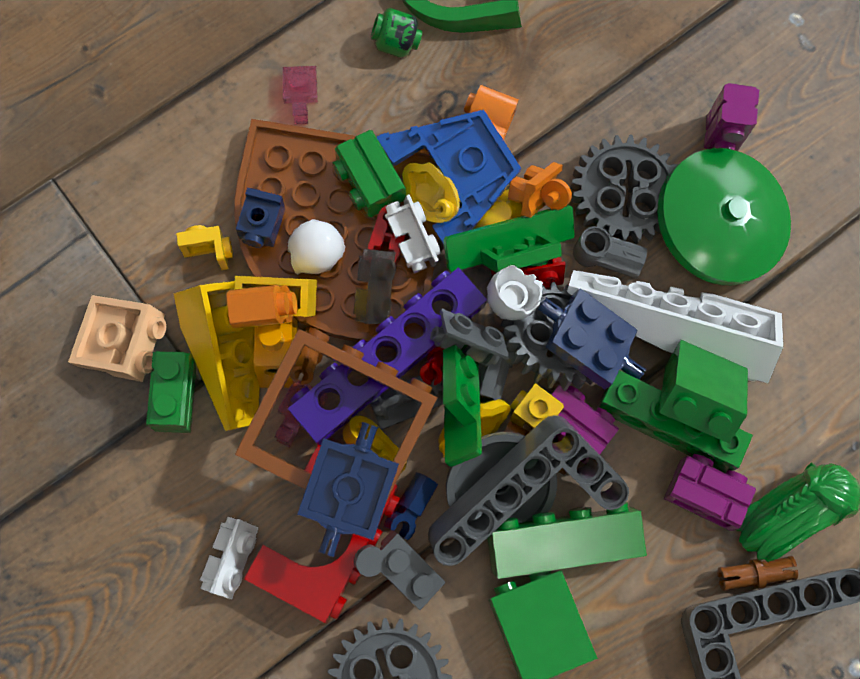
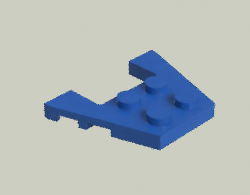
M484 110L442 119L440 122L430 125L413 126L409 130L392 134L388 132L377 136L393 167L418 151L426 149L442 174L453 181L462 207L452 220L432 225L443 246L444 237L472 230L507 189L511 180L521 172L520 165Z

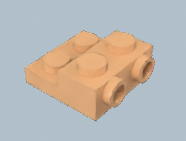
M92 295L68 362L77 367L106 372L114 377L143 382L145 373H150L153 370L152 357L156 341L161 339L166 332L165 314L150 304Z

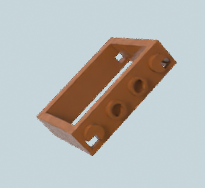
M312 327L309 328L308 332L298 329L235 455L306 490L311 476L310 472L255 446L304 346L421 403L393 459V462L399 465L388 495L389 498L438 397L430 394L433 389L431 386L412 378L409 384L397 378L396 376L399 371L383 362L378 361L375 367L363 361L364 353L344 344L342 349H339L329 344L330 337Z

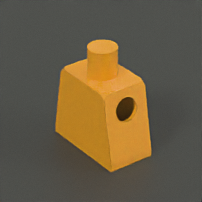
M294 317L289 323L255 326L253 364L260 388H269L276 373L268 372V369L279 368L298 331V321ZM290 376L284 388H296V383Z

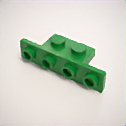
M567 205L560 210L550 208L537 212L531 218L520 216L446 236L443 242L447 269L453 272L458 267L462 270L483 264L497 273L510 265H515L517 268L529 265H546L550 259L562 256L560 242L573 239L575 236L573 207Z
M456 344L443 350L445 463L449 467L478 457L482 453L479 364L471 356H466L463 353L467 345H464L461 350Z

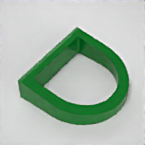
M402 0L405 6L418 19L444 31L466 33L522 27L518 0H500L463 7H445L428 0Z

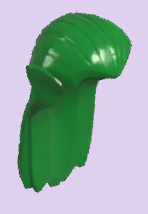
M811 462L803 473L788 479L769 491L758 501L750 504L741 527L737 529V531H741L739 543L742 544L746 551L757 552L758 560L765 559L767 562L776 560L817 532L831 525L835 526L844 519L854 517L860 510V484L846 468L840 465L829 463L816 466Z

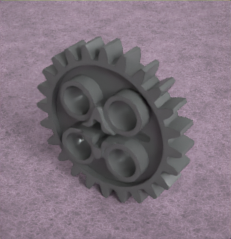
M615 135L612 145L606 139L601 140L599 149L591 145L588 156L582 155L579 160L580 166H575L573 176L576 179H572L570 189L576 191L572 194L571 202L580 203L575 214L581 215L586 213L587 215L583 225L588 226L594 223L597 225L596 227L605 229L611 237L614 234L619 235V239L626 241L628 236H631L635 244L640 242L642 234L649 241L653 239L655 230L661 234L657 214L658 198L665 179L678 165H667L666 162L670 153L659 156L657 154L659 144L649 149L646 147L647 138H643L639 145L634 144L633 135H629L626 143H622L621 138ZM626 162L631 164V173L627 187L628 192L631 193L626 205L628 217L622 215L626 188L622 186L627 177ZM612 168L618 175L610 176L603 169ZM638 171L647 172L652 179H643L639 176ZM601 200H611L616 205V208H606L601 203ZM636 203L646 204L650 212L639 210Z
M555 282L551 283L548 290L542 285L541 301L544 297H547L561 309L565 308L572 297L567 292L569 285L566 284L562 291L558 290ZM536 309L530 316L521 320H502L501 326L504 327L502 334L504 340L508 341L506 344L507 351L516 353L511 362L512 364L522 362L525 365L521 372L523 375L533 371L535 373V383H538L544 377L547 379L548 388H552L555 382L558 381L563 391L568 389L571 382L577 389H581L585 381L589 385L594 383L553 353L551 358L547 357L548 349L546 345L552 335L554 321Z
M383 618L381 630H376L371 621L367 623L368 634L363 635L358 629H354L353 632L357 641L354 644L347 640L341 641L347 652L345 655L334 653L332 657L340 663V667L328 669L327 672L337 677V679H358L354 672L356 663L361 659H369L376 666V674L373 679H384L376 655V650L380 648L384 652L392 677L399 675L400 679H452V675L441 673L440 668L449 663V660H437L435 656L442 646L439 644L430 648L427 645L431 637L430 632L421 638L417 637V624H414L408 632L404 631L403 619H399L395 629H390L387 618ZM398 645L407 646L412 651V662L406 668H397L391 662V651Z

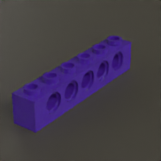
M459 267L451 274L446 270L431 283L432 290L424 296L420 293L413 296L403 306L406 310L396 319L392 316L388 317L376 328L378 334L369 342L363 339L355 344L353 348L364 353L363 361L376 367L378 361H380L376 356L377 350L383 346L392 347L397 353L396 358L391 362L383 363L398 370L399 372L396 377L400 379L436 347L434 341L430 339V335L435 326L441 327L442 319L441 315L433 311V303L440 300L446 301L451 306L452 313H460L472 319L484 309L487 299ZM417 323L422 326L425 333L420 338L412 339L405 334L404 328L408 324ZM333 363L319 375L322 381L311 390L308 386L302 388L290 399L293 405L288 410L318 446V444H322L323 438L329 439L389 387L370 378L364 385L354 386L348 381V375L353 370L342 364L338 366L337 363ZM332 392L340 397L338 407L333 410H325L319 405L320 398L325 393Z

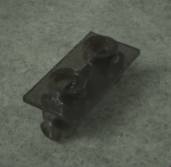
M363 249V256H359L357 281L368 282L367 289L356 288L353 314H356L355 321L364 322L365 324H381L388 318L392 308L390 298L392 280L396 272V252Z

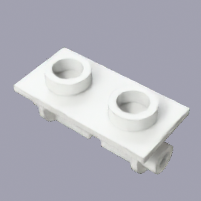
M410 194L405 197L404 206L400 207L399 202L387 205L385 207L387 211L385 217L395 238L407 233L410 237L409 240L398 244L407 267H412L413 272L416 273L427 268L425 261L429 260L431 266H435L439 261L437 255L441 254L434 235L428 236L422 223L426 221V217L418 201L413 203Z
M227 517L225 523L221 522L212 548L223 551L221 559L209 555L203 574L200 577V580L203 581L200 589L233 599L235 591L241 584L242 572L247 558L254 549L258 527L231 517Z

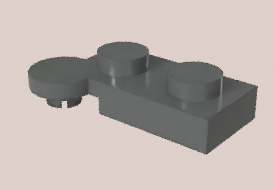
M394 530L381 541L380 548L374 545H366L355 554L354 565L360 574L366 577H373L381 572L419 610L446 583Z

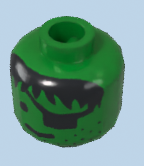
M388 8L383 14H377L371 32V40L375 41L377 50L404 58L411 49H418L422 30L417 29L418 22L415 16Z

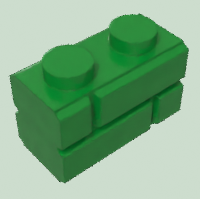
M368 130L356 136L355 139H350L336 146V161L332 162L339 179L341 181L347 179L351 185L352 190L349 191V195L357 210L363 208L368 217H373L379 214L380 210L386 205L394 202L401 203L405 200L406 188L373 130Z
M153 352L152 368L154 371L151 372L146 425L155 432L191 433L196 376L195 360L190 353Z

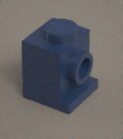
M247 187L246 198L236 226L239 239H242L244 244L255 248H262L263 245L274 247L285 212L283 198L280 195ZM254 215L264 217L261 221L253 220Z

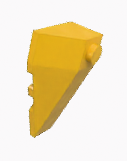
M235 281L198 285L173 293L181 331L225 431L249 426L259 408L260 387L253 364L255 326L235 329L229 324L226 295L229 290H234Z

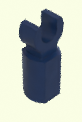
M416 472L398 503V510L392 514L391 518H386L384 527L389 530H395L399 522L402 521L403 527L399 535L403 539L409 540L415 533L416 518L421 517L438 487V483Z

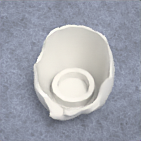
M315 219L307 221L294 229L288 241L291 264L297 275L300 273L320 274L327 272L343 257L345 251L344 239L337 229L327 222Z
M510 265L492 277L487 286V301L492 311L501 319H524L530 316L540 305L543 282L536 280V275L525 276L521 269L515 267V265Z

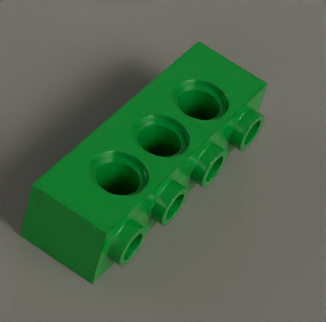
M620 370L613 384L605 389L597 408L606 410L615 420L690 457L693 454L704 456L714 462L713 468L725 474L727 470L734 471L740 467L753 437L752 434L739 428L731 442L727 443L660 414L662 391Z

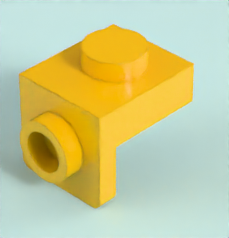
M202 225L188 227L185 232L176 233L178 247L185 258L216 252V258L221 270L229 269L227 258L233 257L230 237L223 236L219 226L207 228Z
M535 383L528 393L522 390L510 405L514 410L510 421L521 427L526 423L534 429L548 416H558L564 405Z

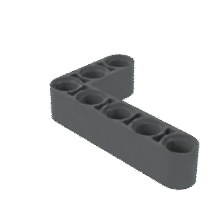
M557 415L548 416L430 526L428 540L438 562L447 566L459 564L562 468L604 509L614 510L623 506L628 500L629 487L612 466L565 418ZM566 432L565 437L560 442L552 443L553 438L557 434ZM589 457L586 465L577 468L580 460ZM538 459L535 466L524 469L525 464L529 460ZM612 482L609 489L601 492L604 485ZM510 485V488L504 494H496L500 487ZM474 512H482L479 518L468 520ZM447 538H455L449 545H440Z
M847 568L695 604L686 608L682 613L681 626L696 679H741L729 634L860 602V570ZM843 577L851 584V591L848 596L840 589V581ZM807 585L811 586L816 593L813 605H810L804 598V590ZM771 594L776 595L780 600L781 607L777 614L771 612L768 607L767 601ZM736 602L741 604L745 610V617L741 623H737L731 615L732 606ZM699 611L704 612L709 618V627L705 632L699 631L695 625L694 619ZM711 649H714L720 656V664L714 671L708 668L705 660L706 654Z

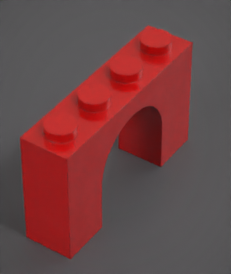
M318 444L304 470L312 473L321 445ZM394 485L385 504L379 525L384 516L391 518L401 498L396 496L398 491L397 485ZM377 528L374 540L352 534L346 551L334 562L320 567L300 565L262 545L244 580L327 624L331 617L335 620L338 619L347 602V599L342 597L349 583L356 585L361 576L354 565L355 554L363 546H377L383 531Z

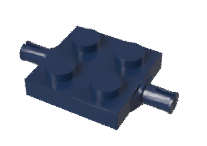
M581 288L573 293L567 306L563 309L547 297L542 299L537 310L554 321L553 332L546 345V348L604 390L613 384L620 369L637 379L644 375L646 368L629 358L630 346L638 331L635 327Z
M362 422L355 444L342 445L323 438L297 514L315 520L326 528L318 552L325 554L329 540L332 539L327 554L335 557L341 534H356L374 540L399 465L396 462L379 457L370 450L378 427L371 425L368 437L365 440L364 438L369 426L365 422Z

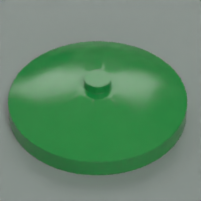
M727 148L702 150L690 155L669 173L662 185L657 207L658 223L662 237L674 258L696 277L718 285H740L755 280L769 272L784 255L791 233L789 205L776 178L765 166L751 156Z

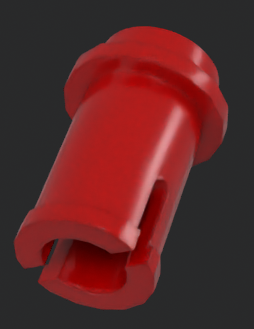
M436 346L430 351L427 358L428 361L420 369V377L428 385H431L433 380L434 385H437L443 379L444 348Z

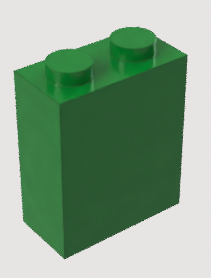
M680 339L665 366L659 413L730 443L747 417L748 368Z
M562 570L555 573L546 571L529 574L531 582L517 587L515 581L494 588L496 596L488 599L519 679H549L598 659Z

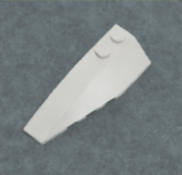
M573 270L567 292L573 295V293L581 288L638 330L635 335L636 337L671 353L674 352L680 339L748 368V381L758 380L769 383L783 349L782 313L715 294L702 292L700 298L685 296L683 289L670 287L668 293L655 291L650 283L636 281V283L626 286L621 285V281L616 277Z

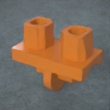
M553 162L545 169L531 165L527 168L524 179L516 176L511 180L508 200L522 204L521 215L531 218L544 206L560 210L570 203L572 198L570 187L563 180L556 179L557 175L562 171L563 165Z

